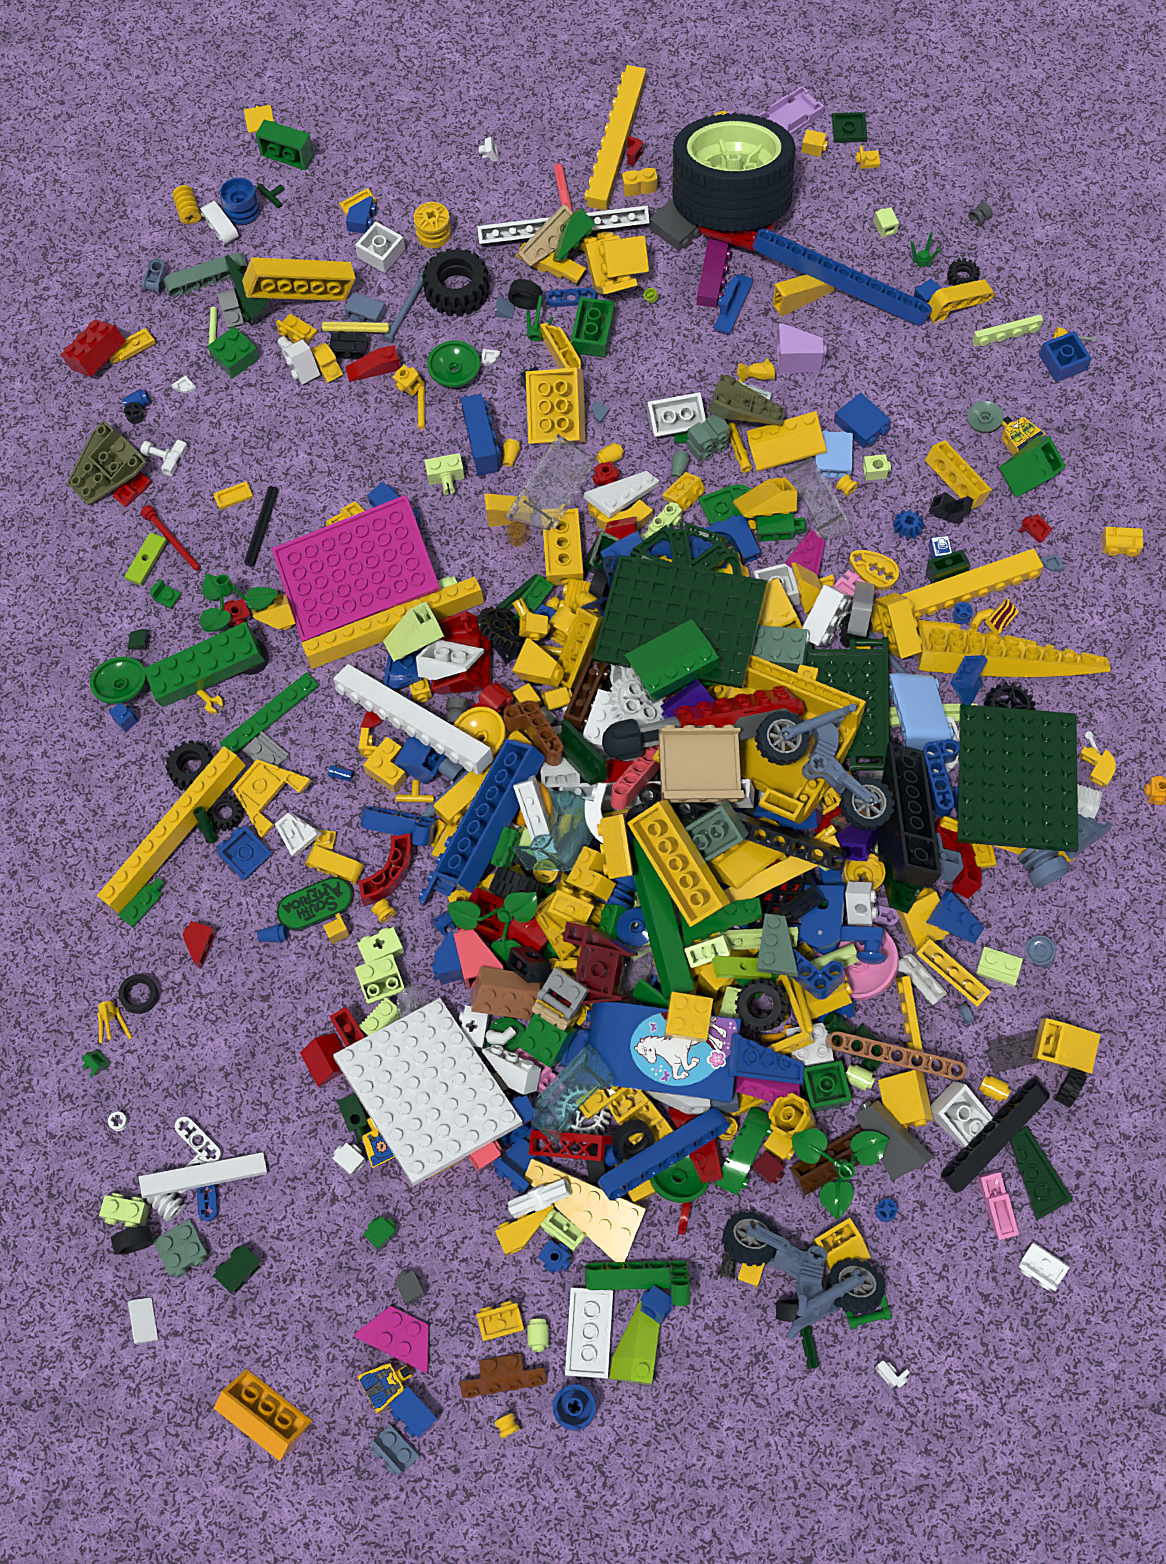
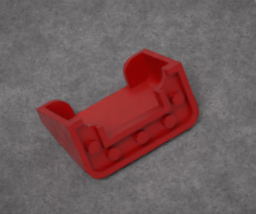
M468 611L437 621L444 635L439 640L482 648L484 653L467 671L431 680V691L436 694L481 691L490 684L491 640H487L488 636L482 635L484 631L479 630L480 626L477 625L478 617Z

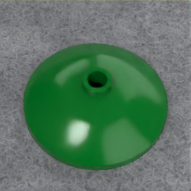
M452 340L437 345L430 352L427 359V369L431 378L438 384L446 387H460L468 384L476 377L480 368V359L477 351L471 345L462 341Z
M123 656L109 659L100 664L90 678L91 691L98 700L104 703L118 704L126 702L138 695L146 683L144 667L138 660L131 657Z
M689 1155L649 1179L651 1186L661 1197L675 1203H689L697 1200L705 1193L709 1182L701 1183ZM677 1178L680 1182H675L674 1179Z

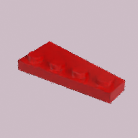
M668 1108V1113L676 1130L701 1115L686 1114L678 1109ZM715 1139L689 1154L701 1183L722 1180Z

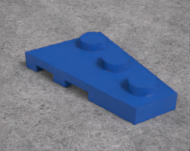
M945 891L926 922L942 931L953 934L955 937L974 944L984 930L981 923L952 892Z

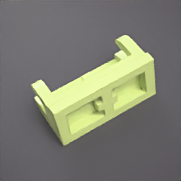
M552 1209L540 1224L541 1229L568 1247L572 1253L578 1249L587 1237L576 1225L555 1209Z

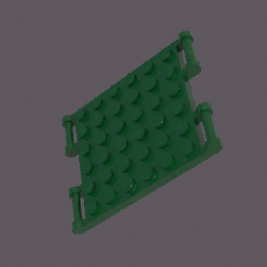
M850 637V649H812V642L809 641L805 666L818 668L817 682L866 701L860 725L845 757L850 758V772L883 771L887 744L889 743L888 637H882V639H855V637ZM855 646H882V649H856ZM856 758H883V763H856Z

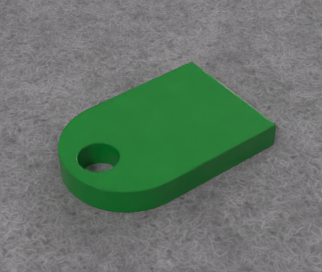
M735 484L699 497L698 502L710 526L717 521H726L731 516L742 515L733 504V501L750 491L751 488Z

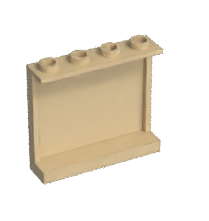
M667 725L661 728L658 733L661 801L668 800L669 803H716L726 800L728 802H741L744 799V790H741L738 739V733L741 731L740 728H735L734 725H725L723 728H715L714 725H705L703 728H695L694 725H686L683 728Z

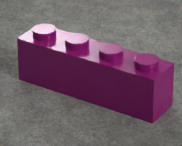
M708 239L696 305L717 308L719 299L723 296V292L720 290L725 286L726 278L723 277V274H727L728 271L726 259L730 260L731 249H728V242Z

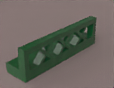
M567 719L561 720V733L556 735L563 744V757L590 786L606 780L607 761Z

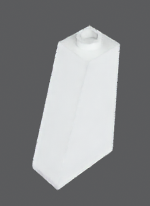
M561 726L552 727L556 734L561 733ZM563 756L562 762L558 766H550L544 760L540 772L541 783L546 788L580 785V774Z

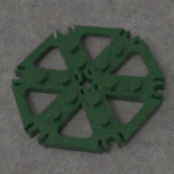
M679 522V529H674L673 524L670 523L669 531L666 524L635 546L630 553L631 557L711 571L727 562L731 564L734 575L742 576L738 551L734 552L735 546L726 548V545L729 544V539H725L726 537L687 522H685L686 529H683L682 522ZM696 536L710 541L713 546L692 560L688 538ZM665 539L669 542L672 562L647 554L646 551L660 540Z

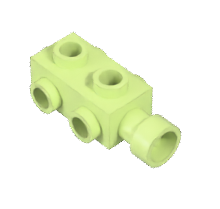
M670 502L667 504L664 510L648 526V531L641 534L642 539L645 540L666 524L667 528H669L670 523L673 524V527H677L683 519L681 507L677 503Z

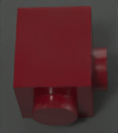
M767 1151L751 1168L768 1186L772 1183L777 1184L784 1177L782 1174L784 1171L782 1165L784 1163L777 1156L774 1155L772 1157Z

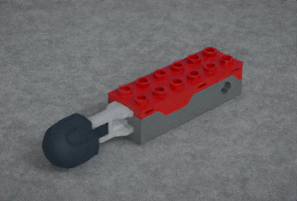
M775 686L772 690H756L748 695L742 693L735 695L733 698H718L714 702L702 701L694 706L683 705L673 710L674 717L653 723L638 725L637 721L633 718L617 721L611 724L603 733L602 746L610 757L618 760L641 757L643 748L659 745L658 733L661 728L667 725H674L676 728H683L686 725H694L695 728H703L705 725H714L715 728L734 725L735 728H740L741 730L738 733L739 740L753 738L757 735L756 730L760 723L769 714H773L776 711L780 713L788 711L789 714H796L798 718L804 714V705L802 700L795 697L787 687ZM778 725L780 730H782L785 727ZM772 727L769 733H776L775 728Z

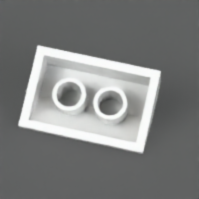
M700 392L647 403L646 409L649 424L654 437L686 432L688 428L695 424L706 421Z

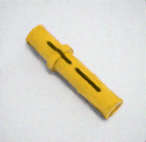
M731 422L728 424L730 426V434L728 436L735 452L734 457L738 460L741 472L747 473L752 470V465L748 458L749 453L744 448L736 423Z

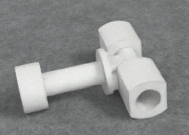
M177 440L172 450L167 449L163 451L154 448L153 443L144 441L141 446V454L148 457L153 454L163 458L162 473L167 476H173L178 467L177 460L183 458L188 447L185 442Z

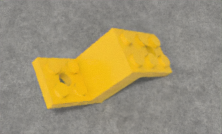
M613 232L598 233L597 237L581 238V243L577 246L578 250L585 251L593 289L596 293L608 294L637 286L636 278H632L630 275L608 278L605 277V274H602L601 263H603V257L599 254L600 241L619 239V235H614Z

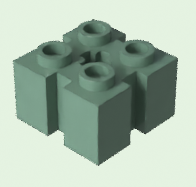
M714 414L709 416L705 422H699L688 428L687 437L689 440H687V448L698 462L709 460L715 451L723 452L728 447L730 426L719 416Z

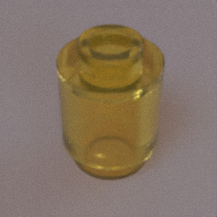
M519 522L510 524L507 528L509 543L515 547L522 546L526 542L525 526Z

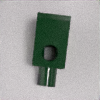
M356 1093L337 1100L348 1131L350 1133L354 1132L359 1143L363 1141L362 1136L367 1133L365 1127L369 1126L366 1120L367 1117L362 1103ZM354 1116L359 1117L360 1122L358 1124L353 1123L352 1118Z

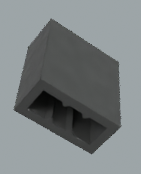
M673 199L669 200L649 219V229L678 251L687 248L693 238H698L701 235L699 224L696 225L684 218L674 206Z

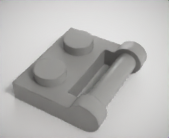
M555 967L543 988L538 992L537 998L541 1001H546L563 1013L564 1017L570 1021L590 989L560 968ZM552 989L571 1002L570 1008L549 994L550 990Z

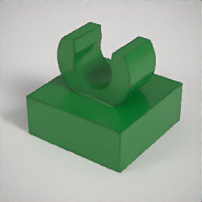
M98 1050L85 1053L82 1058L85 1062L83 1069H88L89 1067L92 1069L90 1076H95L100 1071L106 1070L111 1064Z

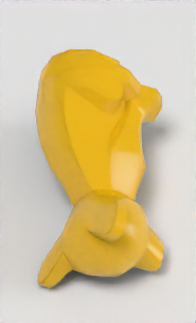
M765 358V361L762 363H754L750 366L739 363L737 368L738 382L744 383L748 377L774 380V366L769 361V358Z

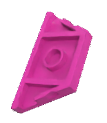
M390 1306L354 1334L355 1338L427 1374L428 1324Z

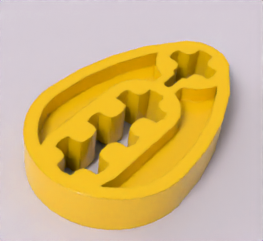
M856 550L851 553L849 563L853 571L860 575V578L866 583L875 584L876 590H888L896 584L899 568L894 560L883 554L867 550ZM858 556L861 557V560L857 562L854 561L855 558H858ZM873 566L877 567L876 570H870V568ZM884 571V574L878 575V572ZM886 576H892V579L886 580Z

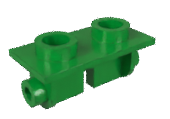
M503 827L490 864L509 869L522 833Z

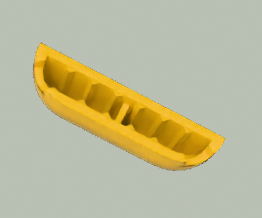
M548 323L540 324L544 344L558 368L577 367L581 369L580 358L564 331L559 326L557 328L548 325Z

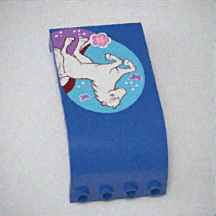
M614 1002L593 1003L591 1010L587 1009L586 1022H589V1029H584L583 1041L587 1042L586 1050L582 1049L580 1059V1062H584L583 1070H579L577 1082H581V1087L583 1088L584 1086L589 1088V1086L593 1085L613 1086L715 1100L729 1104L732 1100L734 1076H729L731 1034L739 1035L741 1019L711 1015L706 1042L703 1043L664 1036L668 1009Z

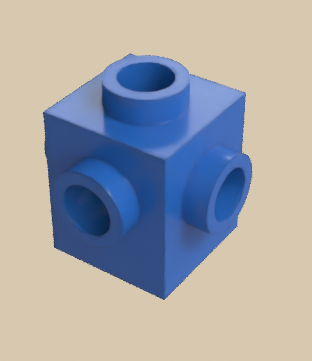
M551 1240L547 1242L537 1257L545 1263L543 1267L552 1274L555 1271L560 1274L562 1271L566 1272L572 1263L570 1260L572 1256L568 1253L570 1249L561 1242L556 1245ZM559 1255L558 1260L554 1261L555 1256Z

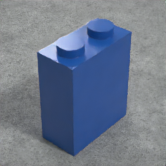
M859 393L835 413L834 422L844 432L853 433V440L864 449L868 445L872 446L880 435L884 436L889 432L891 419L865 395Z

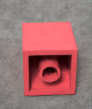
M461 929L454 934L467 989L473 988L480 966L503 970V965L473 929Z

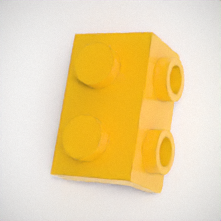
M508 1301L500 1304V1308L492 1309V1307L480 1309V1313L476 1314L483 1342L524 1331L517 1303L513 1304V1301Z

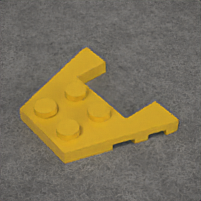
M256 759L232 789L242 807L246 810L252 824L257 829L259 836L264 838L275 825L264 817L261 812L280 789L288 783L298 793L302 794L312 781L305 776L303 777Z
M555 891L537 905L534 917L559 959L563 962L575 952L576 947L572 943L563 942L566 921L569 920L548 911V907L556 893ZM594 904L589 918L599 926L602 910Z

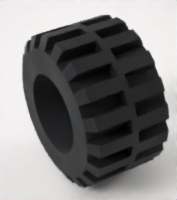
M189 740L188 743L183 741L179 747L175 745V750H170L168 753L170 757H166L167 764H165L167 773L173 784L181 791L183 789L186 791L214 758L205 744L202 745L198 741L194 744L193 740ZM188 761H201V765L196 771L192 773L181 772L182 767Z
M498 867L488 890L503 899L512 892H536L538 901L543 885L516 871L505 867Z
M756 979L749 981L747 985L741 987L742 990L736 995L738 998L735 1000V1005H737L735 1011L736 1014H739L738 1018L744 1022L746 1027H750L752 1030L769 1031L777 1028L781 1022L785 1021V1016L789 1012L787 1010L789 1001H787L788 996L776 982ZM758 993H766L772 998L773 1009L767 1017H758L752 1011L751 1003L754 996Z

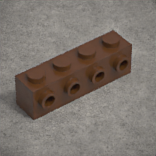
M592 653L588 657L563 716V719H567L578 732H581L583 726L586 727L589 718L588 713L592 709L598 689L602 690V680L607 679L610 669H607L608 664L593 661Z
M858 1127L827 1145L823 1152L835 1161L840 1159L850 1161L851 1155L855 1153L850 1147V1141L857 1133L863 1131L862 1128ZM822 1155L815 1164H809L801 1160L789 1167L794 1183L804 1196L816 1191L826 1182H831L839 1176L835 1171V1165ZM855 1157L854 1167L860 1164L857 1157Z

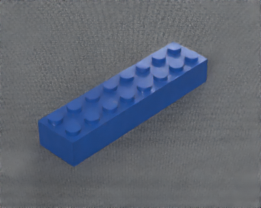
M510 739L505 740L433 872L434 876L450 886L469 893L473 892L494 854L503 827H509L520 806L513 786L514 784L527 781L530 776L535 775L536 777L546 758L542 753L531 745Z

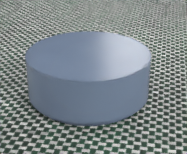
M964 1003L958 1006V1011L964 1023L968 1025L974 1022V1017L967 1004Z

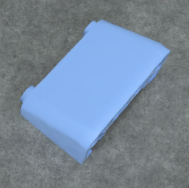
M888 674L889 698L895 704L901 725V736H903L905 741L903 746L923 751L924 745L928 742L954 738L953 729L948 726L939 696L938 679H934L932 675Z

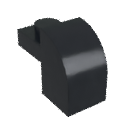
M945 492L934 496L929 512L939 519L958 524L962 522L963 516L970 513L974 499L966 496L956 500Z

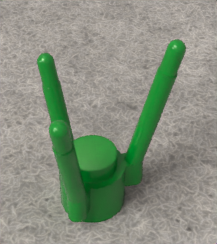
M932 232L929 234L925 250L919 251L918 254H916L914 242L910 243L913 254L912 261L916 262L920 267H930L931 262L940 251L937 248L932 256L928 252L933 236Z
M539 295L535 323L532 326L530 311H526V336L531 341L540 342L542 340L540 324H538L542 295ZM552 316L550 317L549 321L547 322L548 325H551V323H552V321H553V317H552Z

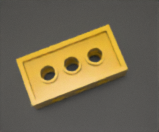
M578 508L542 511L546 580L553 585L568 584L570 578L583 580Z

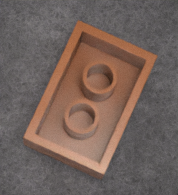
M480 966L471 991V1012L530 1020L533 1013L532 1007L538 999L537 994L540 991V983H527L514 971Z

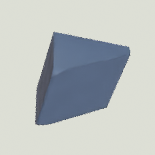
M497 296L495 317L513 319L515 306L509 300Z

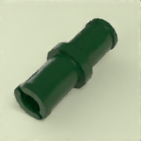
M202 806L195 808L193 814L198 822L197 827L203 833L206 843L212 844L216 842L218 837L213 829V822L208 818L205 808Z

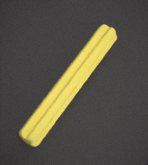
M323 322L322 330L388 333L390 325L389 323Z

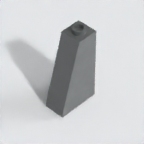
M878 1100L872 1104L870 1101H867L859 1106L860 1110L855 1113V1116L863 1130L881 1133L889 1139L880 1160L892 1181L927 1164L933 1158Z

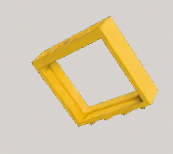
M780 975L775 982L779 986L784 985L802 1032L772 1044L768 1048L781 1055H787L811 1045L815 1041L812 1034L805 1031L790 977ZM724 996L712 1003L716 1016H719Z

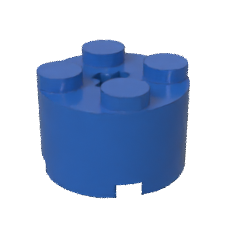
M572 1384L562 1388L556 1394L553 1401V1413L558 1424L564 1429L575 1432L581 1431L593 1422L596 1415V1402L592 1393L586 1387ZM576 1402L578 1403L580 1411H576L575 1414L571 1413L569 1405H574V1403Z

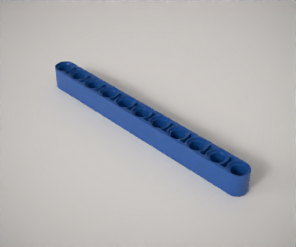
M760 229L757 232L752 245L755 251L913 324L924 325L932 311L928 303L770 230Z

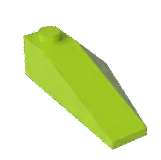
M639 1301L612 1356L609 1379L652 1386L660 1324L640 1311L641 1301Z

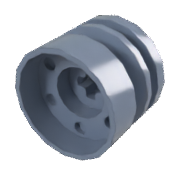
M1028 848L1019 855L1018 860L1021 864H1024L1023 869L1025 871L1034 869L1028 875L1034 888H1040L1052 883L1070 871L1071 867L1064 856L1056 857L1060 851Z

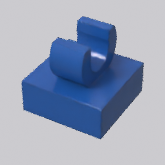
M444 911L429 922L435 930L440 931L444 936L447 935L444 931L445 926L449 925L452 930L455 929V925L451 922L453 920L447 911Z

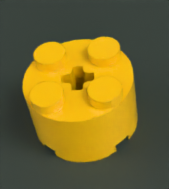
M563 606L559 608L548 621L550 625L549 632L551 633L550 638L561 646H564L576 616L569 607Z

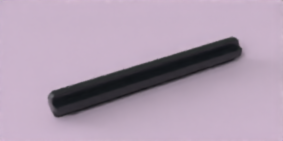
M269 486L244 560L246 566L253 567L255 565L277 497V487Z

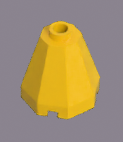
M793 1093L787 1094L788 1096L785 1098H777L768 1113L769 1119L772 1122L770 1124L771 1129L786 1138H792L794 1133L808 1128L817 1129L816 1120L809 1103Z

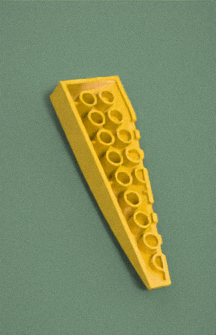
M917 620V634L922 639V652L917 653L918 669L921 671L942 672L945 674L956 673L965 656L985 655L987 663L980 676L1053 677L1110 672L1111 670L1107 657L1085 652L1079 655L1065 648V651L1054 649V645L1046 644V647L1039 646L1036 641L1009 635L1000 637L991 631L987 634L977 632L978 628L970 627L969 631L960 629L961 625L956 623Z

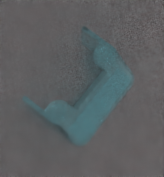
M548 791L552 805L558 815H560L549 835H537L530 846H514L512 849L527 870L569 871L572 870L583 847H588L594 836L585 818L586 800L572 791Z
M591 1045L585 1046L539 1094L535 1101L531 1124L555 1144L559 1142L560 1133L562 1131L566 1132L573 1123L571 1121L572 1115L597 1089L602 1090L605 1088L610 1090L612 1088L614 1074Z

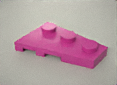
M810 530L784 564L792 568L791 563L795 562L816 573L818 577L825 538Z

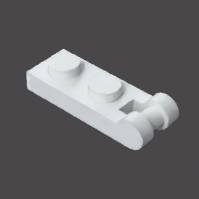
M908 953L899 959L898 971L910 976L911 982L916 985L925 998L933 1005L948 994L914 955Z

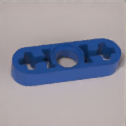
M592 288L551 290L546 294V302L550 307L578 306L579 294H581V297L586 298V294H590V298L596 299V292ZM574 295L576 299L570 301L567 299V296Z

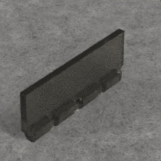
M1038 1029L1024 1032L1025 1040H1023L1021 1033L1004 1037L1006 1045L1003 1044L1001 1038L987 1041L989 1049L985 1051L993 1074L1041 1062L1040 1060L1032 1059Z

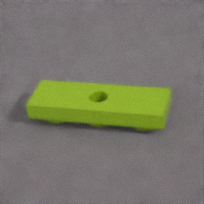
M151 532L148 534L125 574V580L140 586L143 585L167 543L166 538Z
M715 956L712 958L716 978L769 980L772 977L771 973L757 971L758 958Z

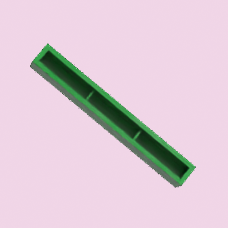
M632 839L629 842L633 878L664 999L670 998L672 992L689 994L694 991V981L688 969L689 962L685 957L684 942L680 938L679 923L675 918L673 901L670 899L669 891L638 840Z

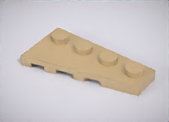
M563 204L516 253L527 266H531L556 250L564 222L573 212Z

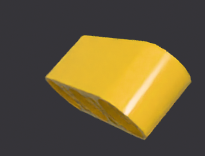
M318 846L312 847L305 862V865L309 868H317V871L327 875L329 873L333 874L335 877L341 878L346 882L347 880L353 882L352 884L354 885L357 883L364 868V865L358 861Z

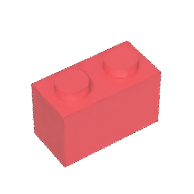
M495 1140L467 1157L478 1173L499 1158L502 1149Z

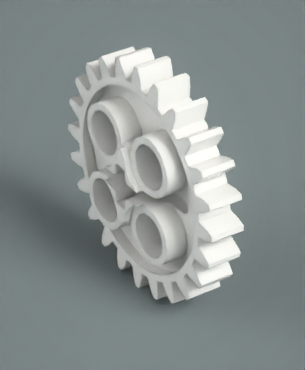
M631 673L627 676L623 675L610 688L611 692L608 696L611 699L608 703L613 705L610 711H615L616 713L613 718L619 717V721L633 718L637 721L638 725L664 720L661 715L664 711L660 706L664 703L663 700L666 699V696L652 703L636 675L633 676Z

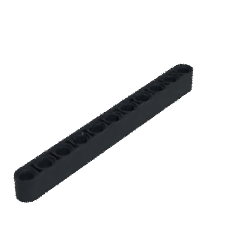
M648 783L640 790L639 800L650 807L661 801V785ZM646 790L653 793V798L646 794ZM683 803L670 804L677 816L691 821L703 815L701 810L709 811L717 806L713 803H687L691 810H686L683 807ZM735 811L741 822L747 827L749 834L745 840L834 871L843 869L848 861V853L840 847ZM762 829L766 836L759 835L757 830ZM776 836L783 837L785 843L778 842ZM795 843H801L804 849H798ZM814 850H821L823 852V856L816 855ZM833 856H839L842 862L837 863Z

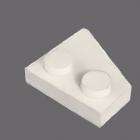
M287 813L275 823L291 856H297L321 835L318 830L293 813Z

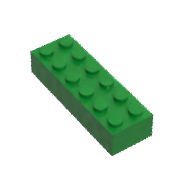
M244 622L143 669L154 699L162 707H165L254 667L265 660L253 630L247 622Z

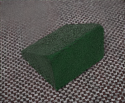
M147 629L130 632L128 649H147L149 638Z

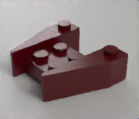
M566 921L563 942L581 946L575 979L590 989L582 1004L629 999V995L617 993L624 956H638V953L594 925L577 921ZM553 991L552 996L555 999L571 1006V1002Z

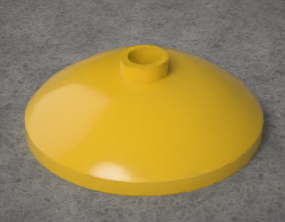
M475 707L467 710L458 717L453 725L490 747L492 756L500 750L506 737V726L502 717L496 711L487 707Z

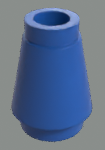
M139 389L122 398L124 407L131 402H136L140 406H147V403H150V397L146 389Z
M279 923L258 930L257 938L259 942L283 943V941L288 939V930L286 925Z

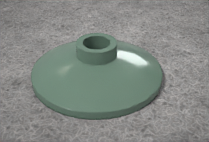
M981 401L971 406L967 419L975 430L991 432L1001 426L1004 414L997 404L990 401Z

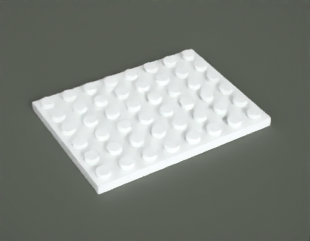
M440 998L333 1054L334 1060L412 1186L417 1185L523 1125L521 1118Z

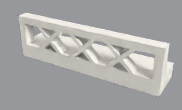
M533 775L527 781L514 784L513 787L537 858L541 859L557 854L558 843L536 777Z

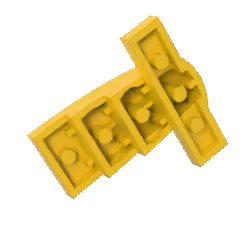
M596 1085L597 1087L576 1101V1104L588 1120L608 1106L619 1125L631 1119L645 1121L654 1134V1143L674 1132L663 1115L642 1090ZM636 1133L628 1139L635 1145L643 1138L644 1133Z

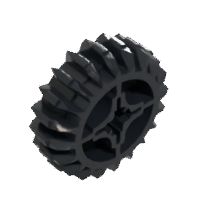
M1005 682L1003 686L998 684L996 688H991L983 703L984 706L1009 708L1008 703L1010 701V708L1036 710L1034 708L1035 701H1032L1033 694L1027 695L1028 689L1022 690V685L1015 687L1014 682L1011 683V686ZM1008 695V698L1006 699L1000 698V700H997V698L1001 696Z

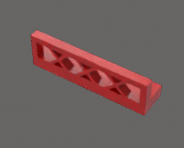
M531 1130L529 1155L604 1161L605 1144L612 1145L613 1136ZM537 1139H541L546 1145L541 1151H536ZM557 1140L563 1146L558 1153L552 1147ZM575 1142L582 1148L576 1155L570 1149ZM593 1143L598 1144L597 1156H592L588 1150Z

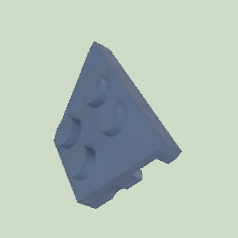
M1078 814V851L1065 852V854L1072 860L1110 831L1113 824L1106 822V825L1094 822L1095 818L1083 817Z

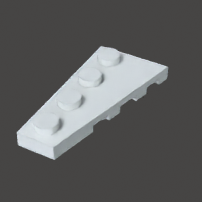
M644 471L584 492L583 498L608 518H611L658 487L659 480L648 471Z

